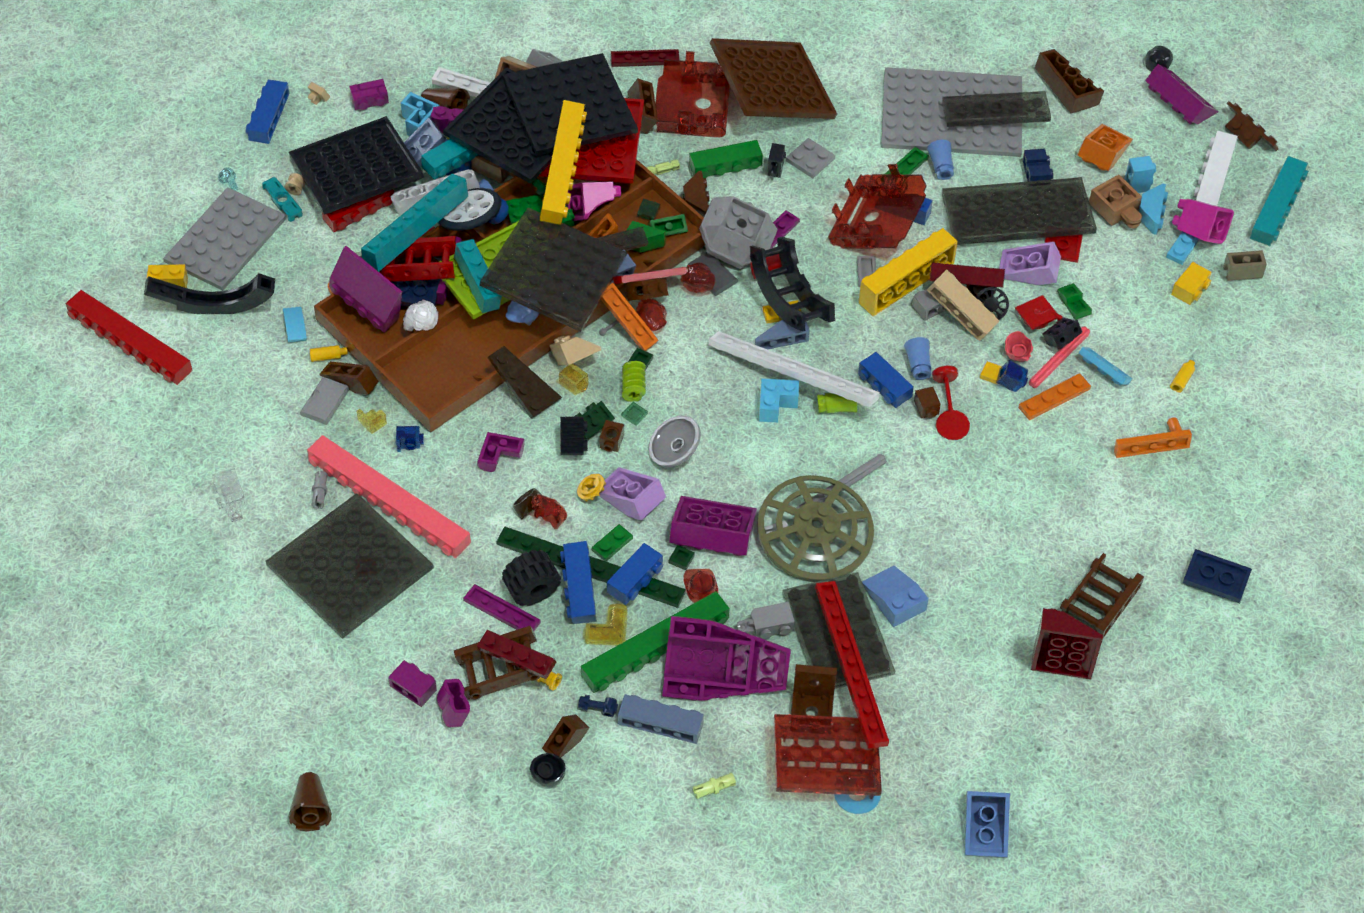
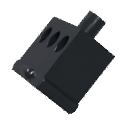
M772 143L768 159V176L781 178L784 158H786L785 145Z
M1064 317L1042 334L1049 346L1061 349L1072 342L1083 331L1078 320Z

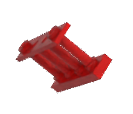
M456 237L418 238L396 257L406 258L405 264H394V258L379 272L390 282L455 278L453 261H449L450 255L455 254ZM442 256V262H431V257ZM413 257H424V262L413 263Z

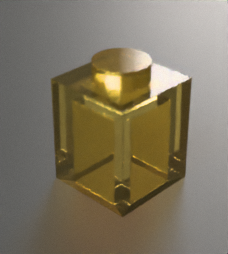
M572 363L559 373V384L576 396L588 388V374Z

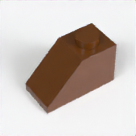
M576 714L562 716L542 749L546 753H552L562 758L581 742L590 727Z

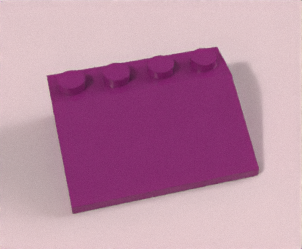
M345 246L330 276V290L334 294L341 296L347 305L353 306L362 317L370 320L375 328L385 332L399 319L402 291L349 247Z
M681 496L672 519L669 543L679 546H692L696 549H709L718 553L727 552L736 556H747L757 508Z

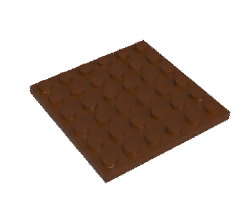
M711 39V48L744 116L836 118L837 112L801 42Z

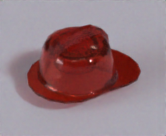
M687 569L683 576L687 595L693 603L715 591L718 592L717 582L712 570Z

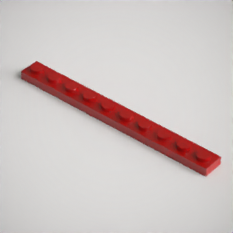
M836 582L816 583L815 590L868 749L886 747L889 744V739Z

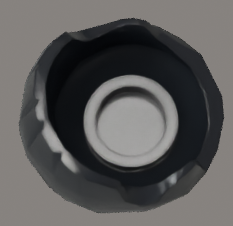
M1155 46L1146 54V68L1151 72L1157 64L1169 68L1173 61V54L1170 49L1164 46Z
M544 753L531 761L530 772L533 779L540 785L553 787L563 780L566 766L561 757L552 753Z

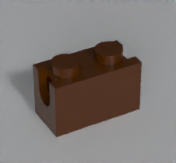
M666 277L626 283L628 301L669 296Z

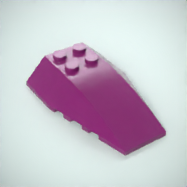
M671 616L662 696L705 701L713 698H728V696H743L758 692L786 690L791 649L713 620Z

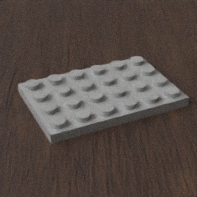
M227 187L165 255L163 260L169 265L185 264L187 274L223 291L287 219L286 215Z

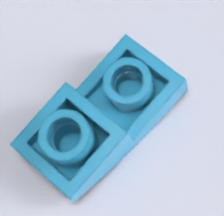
M283 308L288 343L306 341L307 336L302 308Z

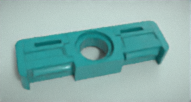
M272 177L262 183L263 190L266 189L269 192L271 200L280 211L283 210L289 222L294 221L296 217L300 218L303 216L300 206L276 177ZM280 198H287L284 202L278 201Z

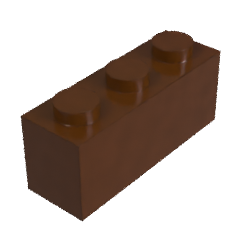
M637 78L627 91L628 98L644 99L640 132L648 134L658 121L653 83Z

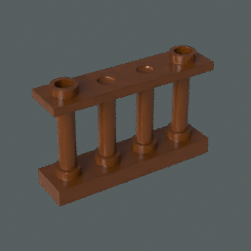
M1105 553L1099 559H1094L1090 566L1091 570L1070 598H1065L1060 606V609L1065 613L1071 612L1093 625L1094 629L1103 635V638L1141 588L1144 576L1139 573L1133 579L1131 577L1128 579L1104 565ZM1101 571L1125 585L1124 588L1126 589L1124 592H1117L1094 577ZM1090 584L1114 598L1115 604L1108 606L1084 591ZM1080 598L1104 612L1105 617L1103 620H1098L1074 606V604Z
M531 625L501 635L531 648V643L537 642ZM479 642L453 650L459 665H465L469 686L464 687V695L468 700H476L484 695L540 678V676L524 669L516 670L515 665L506 661L508 673L496 677L492 655L480 651L477 648ZM484 659L489 680L477 683L473 662Z

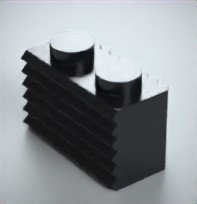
M560 417L561 455H584V451H588V440H584V432H588V421H584V417Z

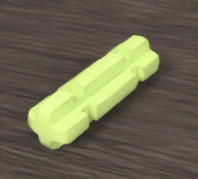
M675 159L671 160L670 163L667 161L656 164L655 167L649 166L646 168L654 175L671 172V170L680 169V164Z

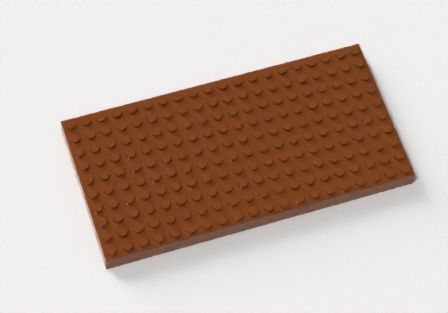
M636 160L633 183L613 182V186L621 187L620 197H614V200L601 204L587 219L575 221V226L559 233H554L553 240L548 244L567 266V270L521 294L537 296L542 306L538 317L529 326L521 322H511L506 318L508 306L517 297L500 305L499 309L489 311L473 319L450 289L448 290L445 303L443 305L436 303V309L439 312L438 321L435 327L428 331L423 329L420 331L415 329L413 331L405 330L403 328V318L408 307L401 305L399 319L383 332L381 329L375 328L366 317H362L353 306L347 305L341 296L334 293L314 305L315 317L343 347H347V351L362 365H368L377 380L429 432H432L504 383L502 377L487 358L489 355L505 346L528 367L551 351L549 345L555 343L554 339L567 335L572 337L610 311L597 295L603 289L588 295L586 309L581 313L566 310L568 294L561 286L564 274L573 269L574 263L579 264L564 250L565 246L562 244L569 232L572 234L576 233L585 238L609 213L618 225L617 244L598 250L599 254H593L580 246H577L575 250H571L585 264L593 263L598 258H605L613 252L625 250L636 264L633 274L672 269L703 248L706 244L699 227L704 217L641 162ZM517 176L493 190L505 201L539 195L536 193L537 188L532 183L530 184ZM538 176L537 179L546 184L548 177ZM685 214L688 232L666 236L665 246L641 253L624 248L623 234L632 221L648 225L650 220ZM507 215L506 219L499 224L487 222L479 227L463 231L447 230L439 225L420 238H428L433 234H437L438 237H461V242L474 239L475 243L510 226L511 223ZM580 241L581 243H583V244L587 245L588 247H590V246L588 245V243H585V242H583V241ZM413 257V263L424 262V257ZM395 258L394 264H405L406 258ZM626 283L614 284L622 295L628 299Z

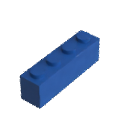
M268 79L266 85L262 87L261 97L256 102V109L251 113V121L246 125V134H248L249 141L270 143L290 94L288 82Z
M587 541L563 544L564 551H560L561 561L565 563L566 569L562 570L563 580L567 581L568 588H564L566 600L570 602V606H566L567 617L572 619L573 624L597 622Z

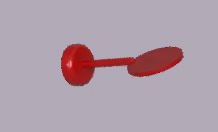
M941 366L933 370L932 377L934 381L945 384L948 411H944L939 415L936 421V429L942 437L948 440H959L968 434L970 422L964 413L953 410L949 382L957 379L958 369L955 366Z

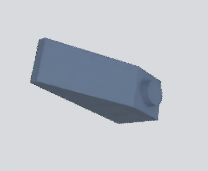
M781 320L755 338V345L768 350L808 342L810 330L807 322H805L806 331L802 332Z

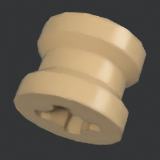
M297 173L290 174L288 182L284 186L289 194H301L302 187L305 186L302 175Z

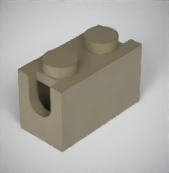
M1263 250L1227 253L1223 269L1228 270L1227 281L1263 278L1267 263Z

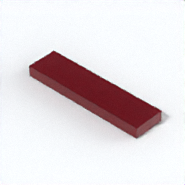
M679 49L611 51V67L680 65Z
M943 263L931 264L930 281L935 282L948 270L964 285L1004 288L1005 269Z

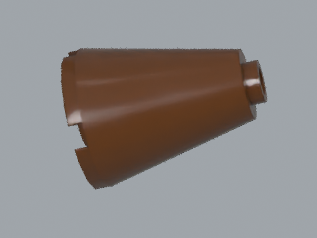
M427 88L421 94V97L449 109L464 110L468 106V99L470 100L468 91L463 88Z
M306 772L300 775L289 812V822L291 825L292 823L296 825V829L300 831L320 830L319 826L329 825L332 813L319 776L313 772Z

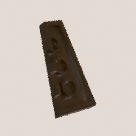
M505 346L487 357L531 419L562 398Z

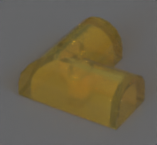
M618 603L608 606L607 624L586 623L585 644L619 645L625 642L628 616L627 607Z

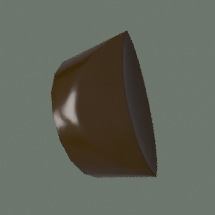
M532 488L514 502L513 508L522 520L545 497L536 488Z

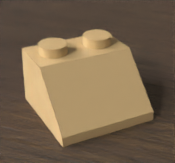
M570 335L560 336L554 339L555 343L549 345L558 366L570 365L602 350L598 345L579 337H570Z

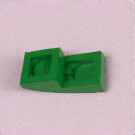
M1074 283L1057 289L1061 300L1075 320L1092 315V308L1083 300V293Z

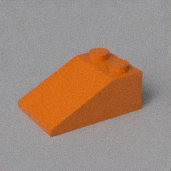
M1101 124L1085 137L1077 156L1081 157L1085 162L1097 165L1103 171H1109L1114 167L1133 139Z

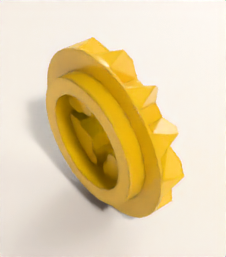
M591 474L585 477L577 488L578 496L586 502L589 499L594 500L596 496H600L599 493L604 491V486L606 485L603 476Z

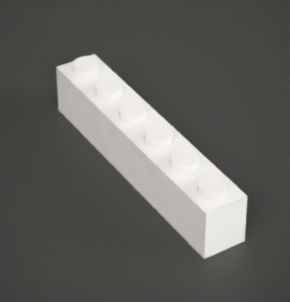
M1217 131L1216 136L1211 138L1209 147H1212V150L1208 149L1205 159L1208 162L1204 161L1201 171L1204 172V175L1200 174L1198 180L1200 187H1196L1194 193L1197 201L1218 205L1236 145L1237 135Z

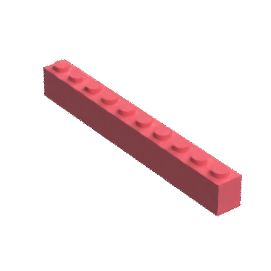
M322 435L307 449L308 460L311 465L320 467L329 477H335L342 486L347 485L357 496L362 495L372 506L377 505L387 516L392 515L400 525L408 526L415 535H421L426 538L430 545H436L441 548L445 555L457 558L471 543L468 531Z

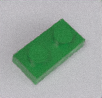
M618 524L592 546V551L603 561H608L633 539V535Z

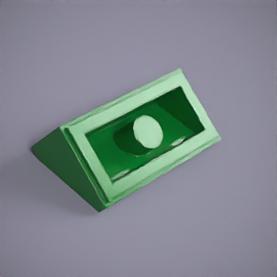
M685 214L650 220L648 222L649 226L664 230L666 236L688 232Z

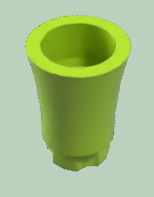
M829 392L817 395L819 413L857 412V402Z

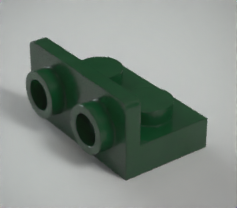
M602 401L597 404L595 402L591 403L585 408L587 412L583 415L579 412L574 416L584 417V421H588V432H584V440H588L604 427L606 420L613 421L615 419Z

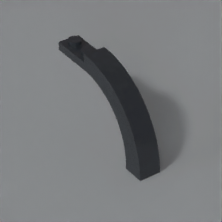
M258 273L250 282L238 288L210 292L188 289L148 276L145 282L144 295L177 305L176 310L187 313L236 314L253 309L267 301L274 294L275 278Z

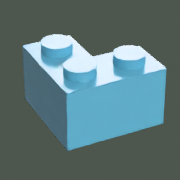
M412 92L401 102L402 117L406 119L405 124L408 136H411L428 117L431 119L433 107L439 106Z
M761 379L759 422L778 423L779 407L798 408V380Z

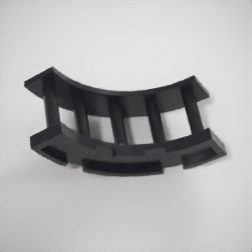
M779 237L777 238L778 246L768 250L753 245L750 246V260L757 283L768 304L783 321L802 332L806 331V321L818 317L827 322L835 321V303L826 300L819 294H815L810 289L811 285L805 275L800 274L797 267L799 261L794 239ZM779 254L782 267L769 271L766 258ZM784 274L790 286L777 290L772 278ZM795 293L801 302L790 305L782 296ZM806 308L810 313L805 314L799 310Z

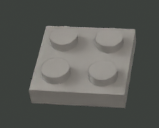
M807 138L786 157V162L812 179L835 160L833 153L810 138Z

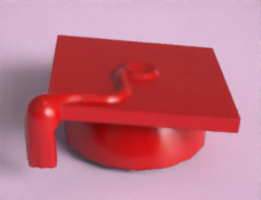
M1043 295L1015 307L1024 323L1031 330L1045 328L1050 322L1056 319L1058 322L1063 318L1062 315H1059Z

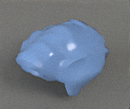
M533 294L518 296L508 306L507 320L525 323L528 326L531 325L539 315L542 307L540 301Z

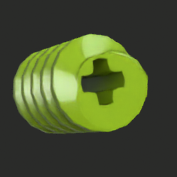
M629 361L622 366V397L628 402H638L646 394V365L643 362Z

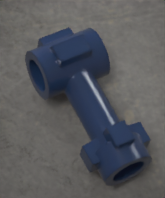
M590 695L580 696L578 708H582V711H587L588 708L603 710V716L614 717L618 704L617 700L611 697H606L605 702L590 700Z

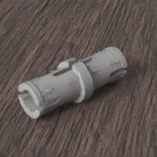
M319 471L315 473L311 506L319 509V503L320 509L324 507L328 477L325 471H320V476Z

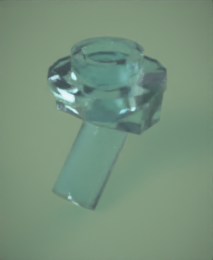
M229 167L222 169L218 175V180L223 184L228 183L230 188L235 191L239 190L234 180L236 173Z

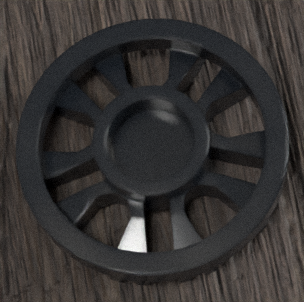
M987 287L976 296V299L984 302V306L990 312H996L998 320L1006 315L1009 309V300L1001 289ZM988 290H991L992 297H989ZM994 291L1000 292L998 297H994ZM982 293L987 296L986 300L980 298ZM1004 296L1005 299L999 302L998 299ZM1006 303V308H1001L999 304ZM998 308L1003 312L1002 315L997 311Z

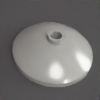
M683 415L664 421L655 430L649 442V454L652 460L662 467H674L688 460L694 454L700 442L701 432L699 425L691 417Z

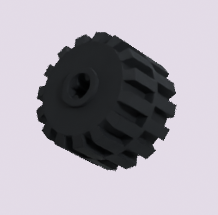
M531 550L528 553H522L520 556L515 557L512 562L508 563L506 569L502 572L503 582L516 604L520 606H531L547 599L561 584L560 574L548 554L543 550Z

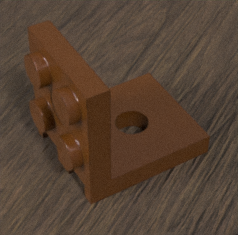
M796 664L790 732L831 736L837 668ZM809 710H813L817 713V715L815 717H810L806 714V712Z

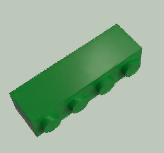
M758 140L689 153V165L693 176L698 171H702L703 178L723 175L729 172H739L749 168L755 169L763 164V154Z

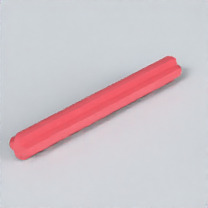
M1086 326L1081 327L1083 332L1074 338L1072 342L1061 348L1030 379L1029 385L1037 388L1089 336L1090 330Z

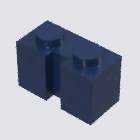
M1045 148L1024 150L1022 162L1028 187L1050 186V181L1053 179L1054 174L1053 169H1050V156L1046 154Z

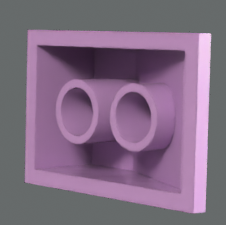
M1055 242L1004 249L999 269H1005V279L1035 285L1057 283L1061 255Z
M620 467L604 480L606 482L604 491L599 493V497L626 516L638 520L645 518L666 498L659 479Z

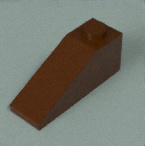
M330 361L320 373V376L347 385L350 391L358 394L368 395L379 382L368 365Z

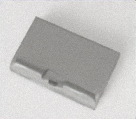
M323 377L300 411V415L327 425L348 393V386Z

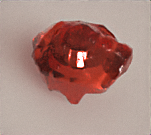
M699 262L687 265V273L680 275L683 286L688 291L704 294L706 291L712 290L716 281L715 275L709 267Z
M653 298L642 299L638 302L636 312L651 331H657L666 326L667 313L663 304Z
M535 494L532 497L531 504L534 510V517L538 518L541 516L545 521L550 522L554 529H558L567 518V512L563 505L557 502L556 499L545 495Z

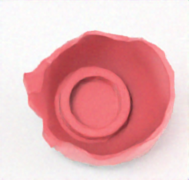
M1020 331L1009 334L1005 341L1007 356L1013 361H1028L1031 357L1030 353L1033 351L1031 340Z

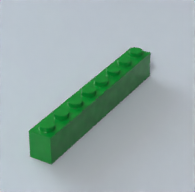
M715 591L672 616L713 620L724 624L729 618L730 608L718 592ZM671 616L581 665V676L592 692L604 691L611 683L622 681L627 674L633 671L638 672L645 664L659 660L667 652Z

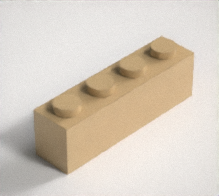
M948 270L927 289L979 341L999 322L996 316L979 299H976L969 292L968 288L963 286Z

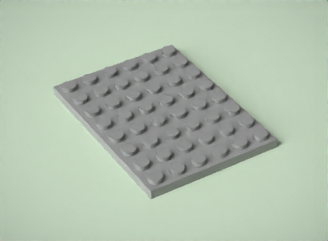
M885 67L881 148L912 150L916 147L919 150L927 151L930 143L936 140H948L951 143V152L1021 157L1022 76Z

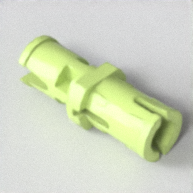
M731 772L717 779L712 777L709 781L692 788L696 798L699 799L712 793L718 794L722 789L735 786L736 780Z

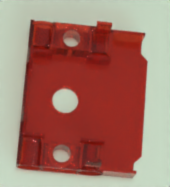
M686 51L685 61L664 59L663 75L658 78L656 94L657 132L718 138L725 136L730 85L720 64L694 61L695 52ZM707 99L711 102V105L706 109H701L697 107L696 101Z
M888 164L887 166L891 174H866L864 176L860 174L854 186L850 178H848L845 188H847L850 195L842 211H840L837 203L832 208V213H834L837 220L828 236L833 246H840L842 249L897 248L899 242L906 238L926 197L924 191L927 185L923 176L901 175L897 164ZM860 198H863L850 225L847 224ZM872 212L879 213L875 220H865L868 214Z

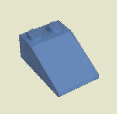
M892 566L861 582L862 586L893 627L927 610L929 598L915 581L896 566Z
M967 791L965 855L1008 857L1010 793Z

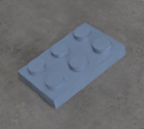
M428 117L404 144L419 167H421V155L441 145L447 139L433 120Z

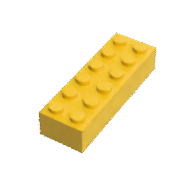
M944 228L933 232L930 237L919 241L916 246L907 249L899 257L893 258L885 266L879 267L873 274L865 276L861 281L859 304L872 316L877 315L930 280L932 263L954 264L958 241Z

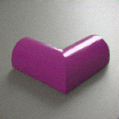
M487 432L477 461L478 467L483 471L494 472L500 455L521 458L525 445L524 438Z

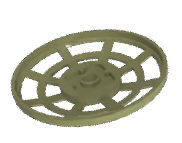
M806 475L786 480L768 494L759 511L757 533L765 554L780 570L800 580L827 582L845 577L864 562L873 543L874 524L867 505L850 487L832 478ZM804 481H821L835 486L831 491L822 488H807ZM793 483L797 484L799 491L789 495L783 503L772 500L774 495L785 486ZM841 489L854 497L864 511H853L849 503L838 495ZM810 493L825 494L828 497L824 503L814 502ZM801 495L806 503L799 509L788 505L792 500ZM835 499L845 507L846 513L838 514L831 507ZM767 506L778 509L776 517L777 530L768 534L765 533L764 517ZM786 512L794 515L793 525L783 528V513ZM867 518L869 533L865 546L855 540L858 530L857 519ZM851 520L852 530L850 536L840 530L841 521ZM819 521L822 526L816 528L812 525V522ZM795 533L802 541L800 547H795L786 535ZM780 538L785 547L795 554L790 565L775 553L769 541ZM836 538L846 542L841 549L832 553L830 544ZM809 546L822 547L824 555L809 554L806 551ZM851 546L861 553L853 563L837 570L834 559L845 554ZM802 558L814 562L826 561L829 573H811L797 568Z

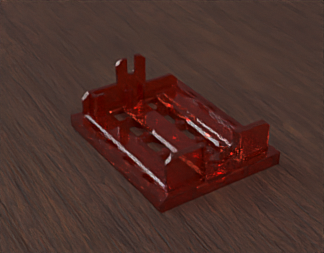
M774 714L776 792L869 795L870 799H873L874 796H881L879 747L870 749L867 747V750L860 747V742L866 741L858 718ZM781 738L783 742L786 739H793V745L782 746ZM798 739L814 740V745L812 747H802L798 744ZM819 740L834 741L835 746L823 748L819 745ZM840 741L855 742V747L853 749H844L840 746ZM794 761V766H788V762ZM799 762H815V767H799ZM820 763H836V768H821ZM841 763L856 764L857 769L841 768ZM861 764L868 765L867 769H862Z

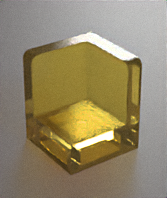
M361 409L357 410L358 421L371 434L387 425L386 414L381 409L377 412L372 409L366 414Z

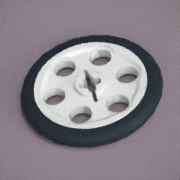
M469 189V197L437 223L441 227L453 231H463L479 227L497 215L501 208L502 200L491 189Z

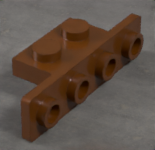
M1230 101L1226 103L1236 115L1225 127L1233 135H1237V138L1248 149H1251L1262 138L1275 151L1278 150L1277 140L1271 135L1268 137L1261 125L1258 124L1256 126L1249 114L1244 115L1241 112L1242 108L1237 103L1232 104Z

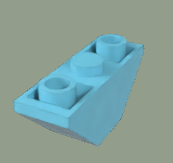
M1161 184L1143 193L1139 213L1142 215L1141 222L1155 235H1157L1158 229H1162L1164 218L1160 217L1161 215L1164 216L1166 205H1163V202L1166 203L1168 192H1165L1166 184Z

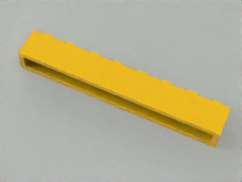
M567 100L563 101L540 221L561 225L562 219L567 217L568 207H565V204L570 202L571 193H568V190H572L574 180L570 178L575 176L576 166L573 165V162L577 163L579 152H576V149L580 150L582 139L578 137L583 135L584 125H581V122L585 123L587 112H583L585 104Z

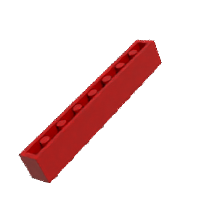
M80 290L65 303L68 310L67 314L71 319L79 320L85 328H91L101 338L105 337L111 345H117L126 355L131 354L140 364L149 366L152 372L160 373L167 382L172 381L178 385L193 371L191 361L83 290Z

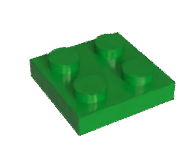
M540 195L506 201L509 206L508 217L511 225L525 217L532 225L546 223L540 221L543 205Z

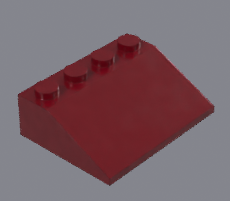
M1043 608L1033 648L1031 670L1091 680L1103 635L1064 611Z

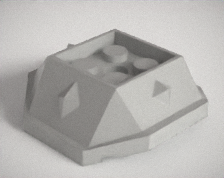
M734 196L713 198L699 227L706 244L707 253L738 269L750 265V246L753 245L765 250L770 249L778 230L771 221L769 213L754 207L751 202H744Z

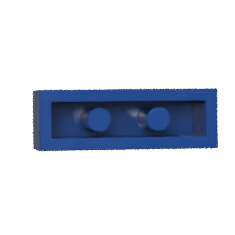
M877 352L859 363L858 374L863 381H867L873 390L880 392L887 404L897 408L912 398L914 386Z
M643 543L607 581V593L624 605H627L630 600L633 601L641 588L646 587L650 583L655 573L658 574L662 570L663 555Z

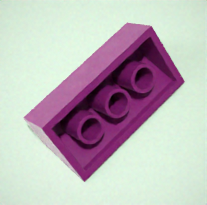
M1157 64L1145 79L1149 84L1148 88L1155 93H1160V98L1166 103L1170 102L1173 105L1171 108L1177 113L1181 112L1185 115L1183 119L1190 124L1192 122L1200 124L1219 112L1168 68Z

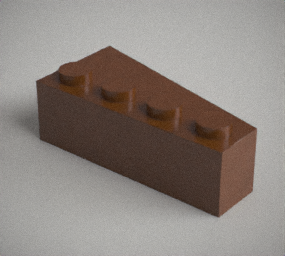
M1055 49L1039 53L1035 69L1070 113L1089 109L1100 104L1104 93L1101 87L1097 88L1093 85L1094 82L1090 78L1086 79L1083 77L1081 71L1077 67H1071L1069 65L1070 62Z

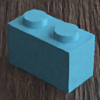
M1151 157L1129 158L1124 180L1138 193L1149 191L1151 185H1153L1156 165L1154 162L1152 163Z

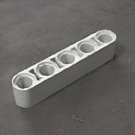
M465 170L454 174L466 178L468 190L480 188L474 171ZM448 176L395 192L391 196V200L398 214L402 215Z

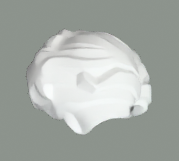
M426 300L412 304L406 310L403 318V328L407 331H413V329L428 331L433 329L437 324L439 312L433 303Z

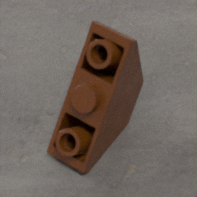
M698 171L683 186V200L704 217L709 207L708 202L710 198L709 191H705L707 180L703 178L702 171Z

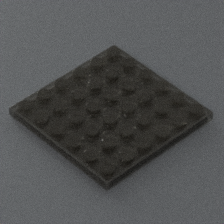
M527 208L480 280L479 286L581 332L625 260L627 252L564 223L559 225L540 221L541 213Z
M357 493L265 561L266 565L342 639L434 568L430 560Z

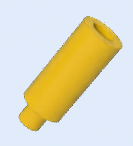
M340 345L310 349L311 362L340 359L341 355H348L347 347L340 348Z
M1193 360L1183 363L1170 384L1172 390L1178 393L1183 391L1195 371V362Z

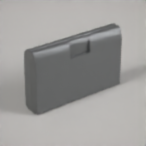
M707 252L687 265V269L714 296L719 295L738 283V279L714 256Z

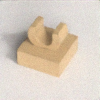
M313 82L310 83L308 88L311 93L308 99L312 103L317 105L321 99L324 101L329 100L330 95L324 88Z

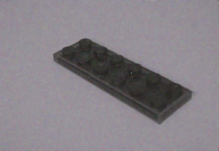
M1046 91L942 97L947 127L1051 121Z

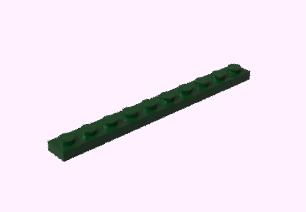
M504 526L496 541L497 545L521 554L528 553L531 550H543L548 554L554 565L566 569L565 563L561 561L560 551H564L563 546ZM590 556L593 579L607 583L621 568V566ZM651 578L650 583L646 587H642L638 594L679 608L686 589Z

